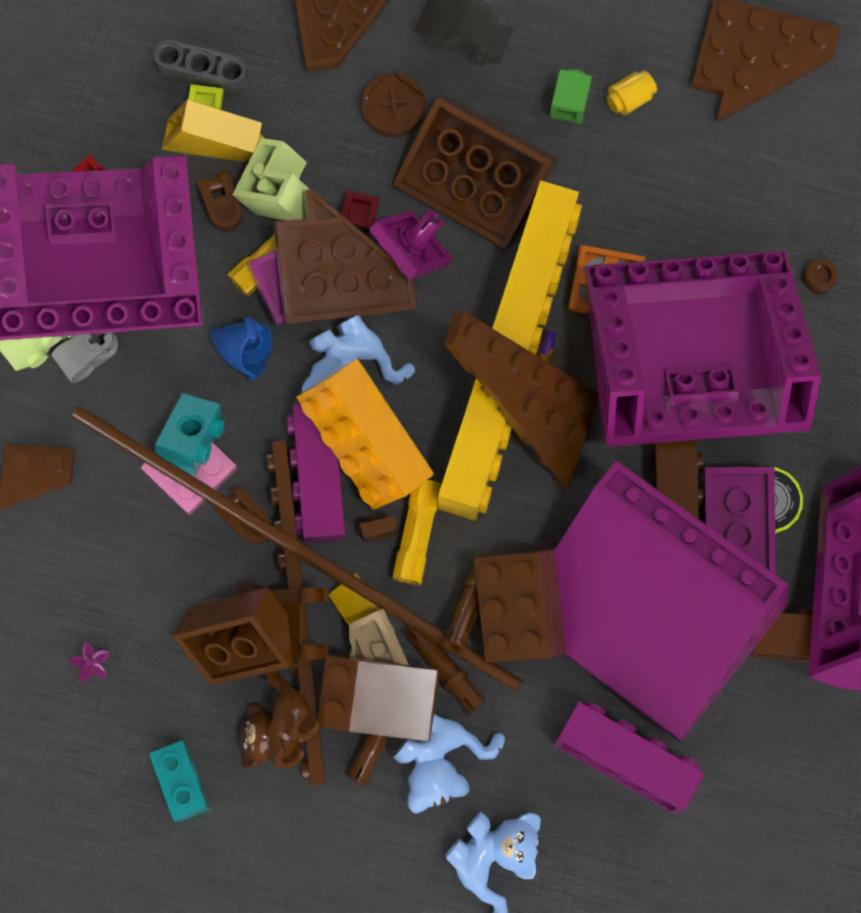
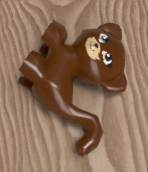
M280 670L266 673L267 683L280 693L276 698L274 713L266 712L265 708L258 704H251L247 708V719L243 722L239 733V743L244 751L241 762L242 766L246 769H253L270 759L276 767L293 768L304 756L299 740H310L320 728V723L312 715L304 696L294 690L287 680L280 677Z

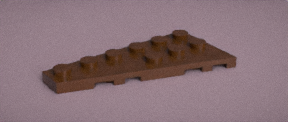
M455 311L444 345L467 373L474 374L482 384L480 389L483 393L495 400L499 405L497 410L522 441L526 445L533 447L539 455L538 460L543 467L550 468L554 473L556 483L560 487L570 488L596 406L598 393L467 312Z

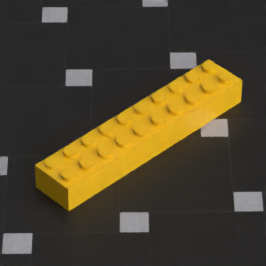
M541 180L493 325L494 330L535 355L537 354L543 328H540L539 325L546 326L551 310L553 297H550L549 294L555 296L560 282L563 266L558 264L565 266L572 235H575L583 206L577 204L578 191ZM477 378L438 494V510L473 521H477L479 512L486 514L492 492V487L488 486L489 480L493 482L497 480L503 457L498 452L499 449L506 451L512 432V427L497 410L499 405L492 397H487L480 389L482 384Z

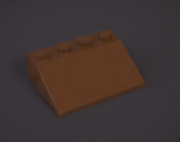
M440 96L436 98L393 186L507 249L532 208L540 180L548 181L559 158L452 98Z

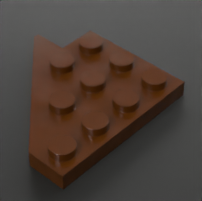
M295 0L307 72L340 67L390 0Z
M713 0L691 88L722 96L716 121L722 122L831 62L841 27L735 0Z
M303 190L306 219L273 222L285 324L417 310L414 279L410 280L398 269L397 263L391 256L313 190Z

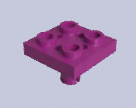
M413 210L378 220L369 229L376 238L378 245L387 251L397 263L398 269L410 280L445 269L454 260L434 236L437 230L443 226L442 218H439L436 223L434 222L439 216L434 211L427 210L421 219Z

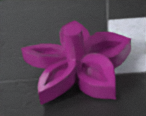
M86 641L82 647L83 656H75L68 660L73 666L81 668L79 674L81 683L88 680L92 672L98 677L107 678L106 669L101 663L107 660L110 651L101 650L95 653L93 646Z

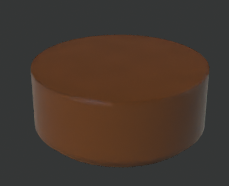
M826 259L812 261L803 274L805 286L816 294L829 292L838 280L837 268Z

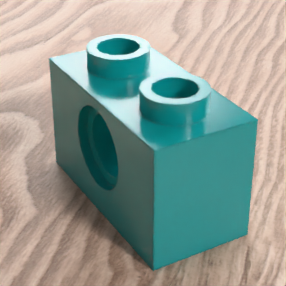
M182 393L155 443L156 453L187 473L196 476L201 465H206L209 461L212 450L211 445L214 439H219L223 433L225 420L221 418L220 404Z
M179 741L149 753L173 821L181 822L211 810L185 742Z

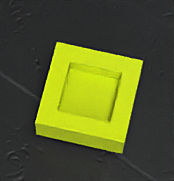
M190 85L188 100L222 110L223 88Z

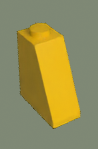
M187 100L167 119L162 149L247 162L252 157L260 139L264 138L260 134L262 123Z

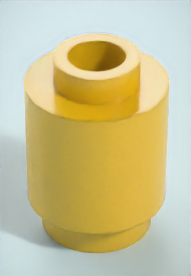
M634 71L608 88L607 102L615 113L620 112L625 116L650 101L652 95L657 92V86L647 71Z

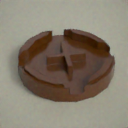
M394 73V75L383 74L367 84L362 93L361 112L366 124L374 132L386 137H400L411 133L420 125L425 116L426 101L421 86L413 78L403 73Z

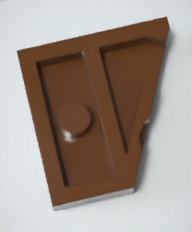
M6 443L0 486V510H8L12 505L27 499L33 500L44 496L50 490H59L72 485L75 450L72 448Z

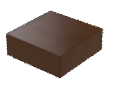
M394 516L360 524L363 540L366 542L397 534Z

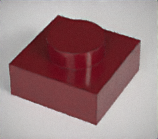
M348 190L341 215L359 230L370 232L369 229L375 223L380 198Z

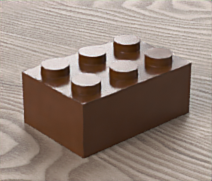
M554 549L492 554L474 558L485 663L548 659L565 654L566 649Z

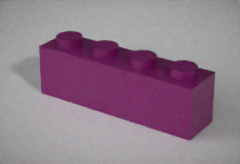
M293 404V415H287L289 436L295 435L296 448H290L291 468H298L299 481H293L294 502H301V514L295 515L297 535H303L305 544L346 541L339 460L331 448L323 442L321 433L313 421L304 414L301 404Z

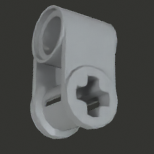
M114 333L77 335L60 344L53 351L52 358L69 381L77 383L90 375L94 369L110 357H113L119 348V341ZM100 336L106 341L101 346L96 340Z

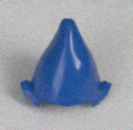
M245 317L244 322L211 329L210 338L213 345L230 366L246 374V378L250 382L264 373L267 367L264 365L271 353L273 336L269 326Z

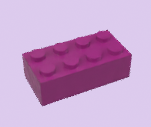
M587 701L584 705L578 702L554 746L675 815L685 812L705 773L698 770L700 764L683 754L680 757H675L668 753V746L654 737L650 736L647 740L635 734L637 728L622 719H618L617 722L610 720L604 716L606 711L597 704Z

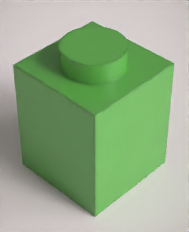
M560 69L551 105L550 118L582 124L592 76L586 75L578 69Z

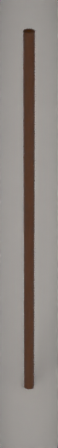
M78 406L74 411L72 418L444 647L443 641L447 634L445 631L81 406ZM467 645L463 653L459 651L454 653L515 692L522 682L521 678L495 662L485 663V656Z

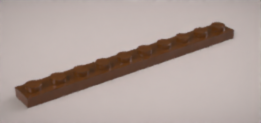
M286 440L272 442L273 452L267 453L269 473H276L277 485L271 486L273 506H279L281 519H274L275 527L298 541L288 447ZM284 549V552L278 553L280 573H287L288 586H282V590L304 588L301 559ZM305 604V645H310ZM292 654L291 672L292 675L299 676L300 685L299 689L294 690L304 696L312 715L318 720L312 659H298ZM319 728L310 740H299L300 745L306 744L308 758L301 759L304 780L310 779L312 787L327 786Z

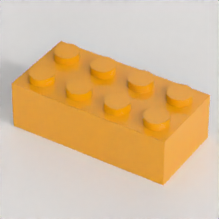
M358 359L325 376L296 397L301 404L304 414L313 421L321 433L323 442L334 452L340 461L342 470L350 476L358 488L362 500L372 510L407 496L434 475V472Z

